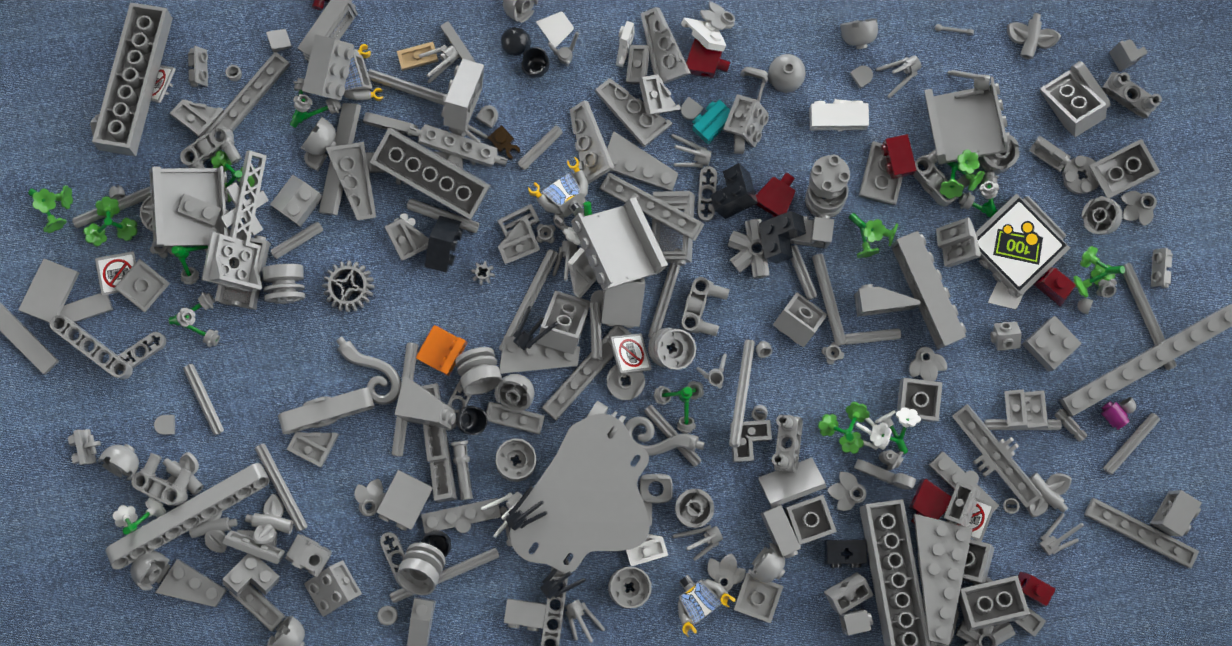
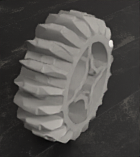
M350 260L347 261V266H345L343 261L340 262V268L333 265L335 271L328 270L327 272L331 276L330 278L325 276L324 280L328 283L322 284L323 288L328 289L323 294L325 296L330 295L326 299L327 302H332L331 306L334 308L338 306L339 311H342L345 307L346 312H350L351 306L354 311H357L358 304L361 308H364L362 302L364 300L367 303L370 302L367 295H374L369 291V289L375 288L374 285L369 284L374 281L373 277H368L371 272L369 270L365 271L366 267L364 265L359 267L358 262H355L352 267ZM350 272L345 279H337L341 274ZM357 273L363 279V288L356 285L355 276ZM342 284H351L354 288H348L347 290ZM334 285L341 287V300L335 295ZM353 293L360 294L356 299L347 301Z

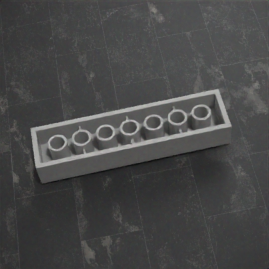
M130 2L92 143L100 151L136 156L173 19L167 8Z
M901 499L865 504L859 508L884 646H931L927 638L925 613L904 501Z

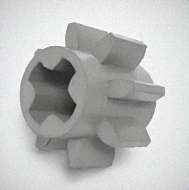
M484 261L483 265L476 263V270H471L472 273L476 274L473 280L479 279L481 286L486 281L491 284L489 279L495 277V274L490 271L494 267H487L486 261ZM483 269V271H487V272H486V275H487V276H486V277H483L482 275L480 276V274H481V273H480V270Z

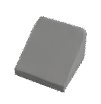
M286 29L266 32L273 52H279L292 47Z

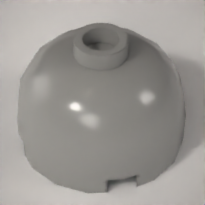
M503 0V9L510 18L522 23L533 15L534 10L531 9L534 4H538V0Z
M877 18L841 24L842 38L847 44L856 46V49L867 48V44L873 42L877 37Z
M782 54L776 57L768 70L770 84L777 91L783 93L793 92L803 84L806 75L802 60L792 54Z
M321 117L302 144L301 149L311 155H323L327 151L325 147L336 145L334 141L336 131L333 125Z
M1104 196L1089 200L1082 211L1084 227L1089 232L1098 235L1113 233L1118 229L1123 219L1120 205L1113 199Z
M510 374L499 382L494 394L498 404L501 402L504 405L503 409L512 413H522L533 402L535 392L533 384L528 378L520 374Z
M119 444L111 445L98 458L99 463L101 461L104 462L102 466L106 470L120 478L122 474L128 476L126 480H132L139 467L138 456L134 453L135 449L128 444L124 446Z
M769 543V549L766 547L762 549L752 562L753 570H748V574L760 582L768 583L775 578L779 580L785 573L783 569L785 566V556L782 557L778 547L773 543Z
M157 551L140 555L131 564L130 575L133 582L142 590L152 589V584L155 582L159 584L167 575L170 569L168 564L170 560Z
M288 616L275 629L277 631L275 636L271 635L267 646H304L305 629L296 618Z

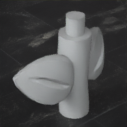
M1038 13L1033 14V18L1029 20L1028 26L1020 22H1013L1007 25V32L1011 41L1024 44L1020 57L1024 59H1033L1037 46L1043 49L1051 48L1061 37L1053 29L1045 28L1041 30V15Z
M190 452L184 453L179 463L171 461L169 458L163 461V465L167 467L166 471L171 474L167 481L172 484L175 483L181 468H185L193 472L186 488L194 496L203 489V484L194 476L199 469V464L193 454Z
M1037 472L1029 478L1043 495L1028 507L1031 517L1044 514L1048 510L1049 505L1054 509L1058 508L1062 513L1068 509L1063 503L1065 500L1060 495L1066 493L1072 481L1070 476L1061 473L1053 474L1046 480V483Z
M275 494L270 495L263 506V514L246 515L245 522L252 523L253 527H257L253 533V540L257 544L271 543L275 539L276 530L287 534L292 532L294 523L292 520L282 518L284 505Z
M222 512L189 530L191 538L205 535L207 547L219 553L225 552L227 545L223 544L224 537L226 536L224 531H230L231 527L238 525L236 518H221Z

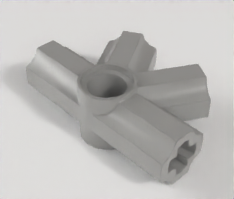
M761 219L745 221L747 235L733 231L728 243V247L740 251L730 259L731 263L739 273L751 265L753 278L770 276L768 260L764 257L763 249L760 253L752 251L753 246L756 244L763 247L759 223L762 222Z
M962 620L955 635L968 642L963 646H983L981 643L983 637H987L990 640L989 646H997L1014 636L1015 632L1009 622L968 632L965 620Z

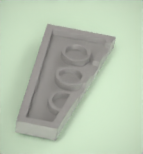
M582 101L570 109L573 133L576 134L577 142L575 147L576 151L579 152V169L583 171L589 184L614 169V165L588 101Z
M504 336L499 366L501 374L578 366L579 346H577L574 355L537 344V342L530 349L523 350L513 342L515 337Z

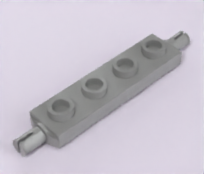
M426 124L421 130L411 126L408 130V134L418 137V144L488 167H492L494 163L506 166L508 158L498 156L497 148L477 143L474 140Z

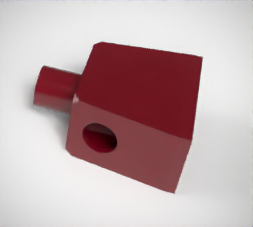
M695 38L686 64L691 73L689 75L714 78L716 69L727 73L731 62L721 59L722 51L706 49Z
M785 173L781 180L773 176L756 194L758 203L755 205L774 217L786 213L796 192L795 189L790 187L795 178L789 173Z
M1050 268L1033 284L1059 306L1066 301L1076 286L1075 283L1056 268Z
M922 479L909 508L914 510L917 515L938 520L947 511L952 496L927 479ZM913 517L912 520H911V522L915 525L914 517Z
M1020 572L1018 578L1024 596L1040 606L1046 607L1056 589L1033 575Z

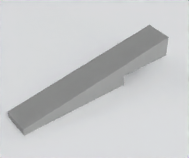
M438 383L422 386L441 400ZM423 425L434 501L440 503L457 500L446 430L441 427Z

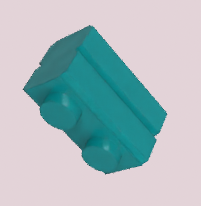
M718 100L716 103L712 101L706 107L707 112L703 116L699 114L692 122L694 124L692 130L706 144H709L723 130L731 111L721 100Z

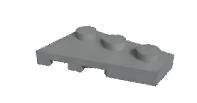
M177 559L156 593L217 607L227 589Z

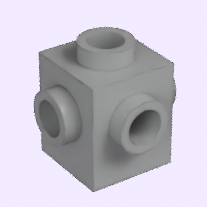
M1017 321L994 324L990 338L991 342L995 343L997 351L1018 349L1021 346L1022 333Z

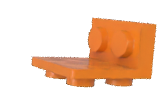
M434 325L416 358L450 376L455 367V359L463 353L468 343L466 340L458 338Z

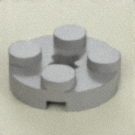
M1077 156L1071 159L1062 170L1065 187L1074 194H1086L1095 190L1099 183L1089 166L1096 161L1086 156ZM1077 172H1085L1086 179L1080 180Z
M615 365L607 375V387L610 393L619 400H633L644 389L645 377L642 371L619 374L618 367ZM628 376L630 377L629 381L631 384L624 387L622 386L621 378Z

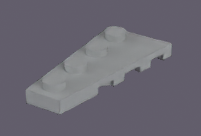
M655 7L641 13L647 45L650 47L649 54L654 75H659L663 84L691 74L661 9Z
M610 78L595 89V93L643 147L647 146L673 124L670 120L664 119L659 114L647 115L644 102L630 95L626 89Z
M613 131L607 147L614 165V169L610 171L667 191H673L679 173Z
M364 142L325 147L356 219L376 218Z

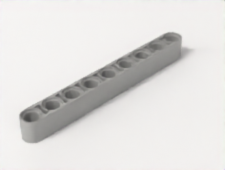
M260 463L248 466L109 545L105 552L112 568L121 569L133 563L140 555L154 551L267 486L270 480L263 466Z

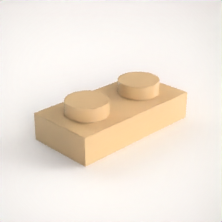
M434 42L397 51L402 71L439 61L437 53L419 58L420 54L435 49Z

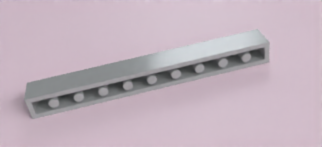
M1232 304L1222 307L1059 399L1062 407L1068 413L1067 415L1074 416L1232 327Z

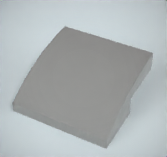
M967 217L936 229L938 247H941L943 250L944 266L949 268L981 257L977 236L970 218Z
M1024 389L1004 391L1008 428L1022 430L1048 429L1044 390L1024 392Z

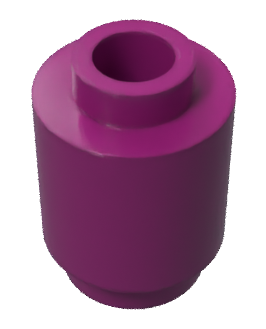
M1109 401L1101 407L1103 409L1101 412L1103 417L1117 430L1129 423L1130 420L1127 418V413L1116 401L1113 403Z

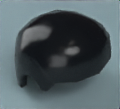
M509 28L502 35V49L509 55L519 56L530 48V35L522 28Z
M531 47L523 53L521 67L526 76L538 78L548 71L550 61L543 49Z
M467 405L459 410L456 417V425L465 434L477 435L486 428L488 418L483 409Z
M433 530L427 533L421 540L422 543L430 544L439 549L444 557L452 549L451 539L443 531Z

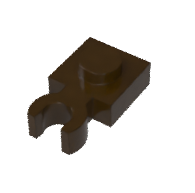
M502 125L488 136L489 141L500 153L504 149L506 150L507 157L510 160H513V156L510 154L512 150L521 153L517 145L511 144L515 140Z

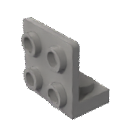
M737 95L723 130L742 136L751 147H756L757 143L761 140L763 127L768 122L769 113L758 100Z
M343 560L323 570L318 577L314 576L304 583L323 617L362 594Z

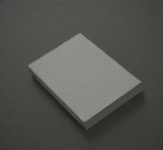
M872 141L859 197L895 206L903 177L891 179L890 174L888 175L886 172V156H883L881 151V145L883 144Z
M43 259L18 310L50 323L53 316L60 314L79 276V272Z
M813 458L798 462V468L795 473L774 471L758 477L771 508L827 488Z

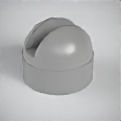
M237 65L227 67L225 73L229 80L235 82L241 79L242 71Z
M117 185V188L112 186L109 190L111 199L118 200L126 196L124 189Z
M1088 298L1079 300L1077 304L1078 310L1088 315L1093 300Z
M761 341L756 346V352L760 358H766L773 352L771 345L766 341Z
M1132 397L1124 399L1119 404L1126 413L1130 414L1136 410V403Z
M764 405L754 407L752 411L754 420L762 421L767 418L768 410Z
M1008 498L1005 500L1003 507L1007 513L1015 514L1019 511L1020 504L1016 499ZM1007 504L1017 505V508H1007Z

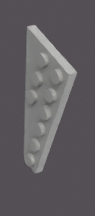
M914 514L920 577L923 588V603L926 614L928 641L948 646L973 528Z

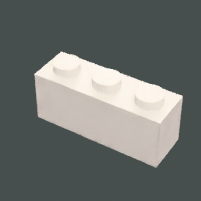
M815 101L809 108L810 130H866L869 126L868 103H863V101H853L852 103L834 101L833 104H825V101Z

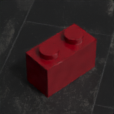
M908 134L884 140L883 145H881L882 155L886 156V172L888 175L890 174L891 179L914 175L917 169Z

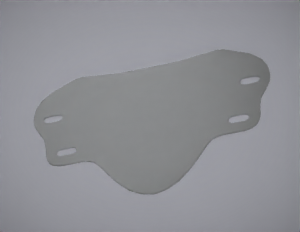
M600 413L591 415L569 428L556 456L517 510H521L524 513L543 500L544 503L526 518L528 520L544 511H547L548 514L522 529L518 528L514 531L510 527L512 547L523 559L529 562L547 564L561 572L567 573L575 571L589 552L630 550L640 546L647 539L650 522L637 487V481L649 462V455L643 447L632 439L627 428L619 419L609 414ZM615 426L618 430L613 438L610 439L607 437V434ZM635 455H640L639 462L635 467H632L630 465ZM534 542H537L539 544L534 554H529L530 547ZM569 553H572V560L568 565H564V559Z

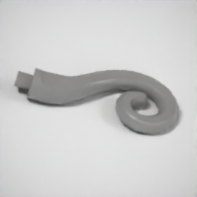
M343 337L336 340L340 346L337 350L346 360L355 365L380 370L389 378L391 390L386 395H378L374 389L377 384L383 387L387 386L388 383L384 377L375 376L369 380L366 388H370L373 402L380 405L394 402L398 398L401 389V380L396 370L390 364L380 359L361 354L351 341L346 342Z
M634 417L626 422L625 427L632 439V431L638 425H643L646 428L645 434L638 435L639 441L648 442L653 438L654 426L649 419ZM678 434L655 445H639L647 451L649 456L674 448H684L695 451L696 448L703 450L705 443L699 441L698 436Z

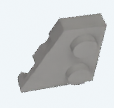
M659 75L639 78L647 115L681 110L680 105H676L670 97L672 94L664 86Z
M182 100L170 114L200 138L224 110L220 107L212 108L206 104H195L192 101Z
M524 216L498 245L505 264L540 250L527 216Z
M399 218L384 226L401 261L427 249L429 238L404 219Z
M295 432L286 450L322 467L339 434Z

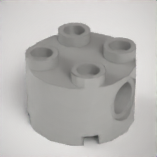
M1010 135L1011 143H1008L1007 152L978 157V161L984 170L995 172L998 175L1007 171L1016 163L1020 153L1019 144L1012 135Z
M834 154L818 159L810 172L809 185L815 195L826 199L840 196L850 179L848 165L838 155Z
M690 489L679 495L675 502L674 510L676 517L682 524L687 527L698 528L711 520L714 515V503L705 491Z
M298 534L285 559L292 562L291 564L299 569L305 568L310 574L318 577L329 560L332 551L322 547L318 542Z

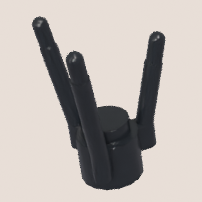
M531 306L527 308L517 331L513 335L515 337L513 342L523 350L530 349L534 343L557 326V322H554L532 339V334L544 320V318H541L529 332L526 330L521 332L532 309Z
M533 486L529 487L517 504L508 512L509 516L506 518V521L514 531L518 528L522 529L548 514L547 511H544L528 520L526 518L544 503L543 500L524 513L521 510L517 511L533 490Z
M554 568L548 577L542 581L544 584L540 589L548 599H551L553 596L557 598L560 594L585 582L586 579L583 578L560 589L559 584L567 579L571 572H567L556 581L552 579L558 571Z

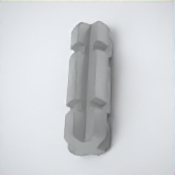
M1059 409L1055 413V417L1062 421L1063 426L1071 434H1074V437L1079 442L1083 441L1087 437V433L1083 429L1081 430L1080 426L1070 416H1067L1068 413L1064 409Z

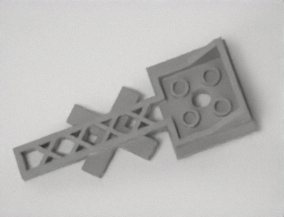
M250 150L246 151L240 185L238 186L234 182L225 188L235 208L219 218L225 228L231 225L230 235L211 232L202 275L203 281L252 293L253 290L262 289L257 269L262 245L250 242L251 234L253 236L263 230L255 213L258 207L269 201L264 191H260L266 155ZM252 157L259 159L258 167L256 168L251 163ZM252 175L255 183L250 187L247 180ZM246 194H248L250 197L247 200L244 197ZM239 231H241L244 236L243 240L236 238V235ZM231 258L235 260V265L233 268H231V266L229 265V261Z

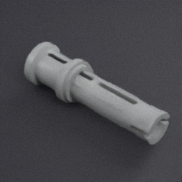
M468 440L451 443L455 457L453 462L457 466L461 500L473 499L468 462H470L467 452Z

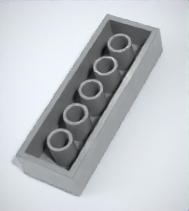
M388 128L370 163L469 219L473 218L491 186L392 128Z
M919 231L897 239L891 245V248L914 299L920 300L918 308L936 348L939 350L965 338L966 328L957 318V308L949 300L950 293L947 287H943L941 282L942 275L933 265L934 258L932 253L928 252L925 247L926 240L924 236L919 234Z

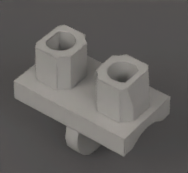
M90 429L73 431L74 434L68 437L69 445L76 446L77 453L71 456L73 464L87 465L97 463L95 454H97L96 447L101 445L100 441L94 442Z

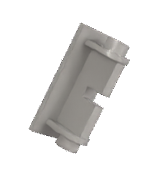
M194 46L188 52V66H194V69L189 70L188 81L192 87H197L198 84L208 87L207 50L198 46Z
M1040 135L1029 149L1031 153L1059 172L1068 164L1071 157Z
M1168 248L1153 250L1151 287L1161 286V288H1169V285H1171V271H1167L1166 268H1172L1173 254Z
M883 451L879 454V460L888 466L886 468L887 471L893 470L901 465L904 459L901 456L904 452Z

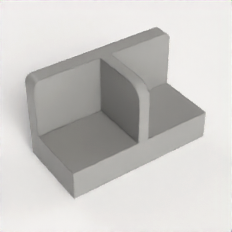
M1129 39L1125 42H1119L1109 53L1119 71H1122L1136 64L1148 52L1145 47L1137 49L1134 42Z

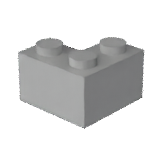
M818 215L813 220H808L809 217L803 216L806 234L791 239V244L828 248L832 242L834 219H830V216Z
M770 420L743 422L740 446L732 447L733 463L753 461L752 442L772 440Z
M248 553L223 578V585L236 597L250 583L266 595L279 582L280 576L259 557Z

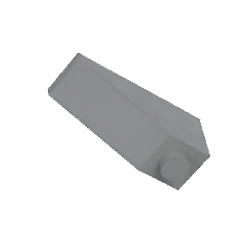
M418 597L414 598L407 646H428L436 601Z

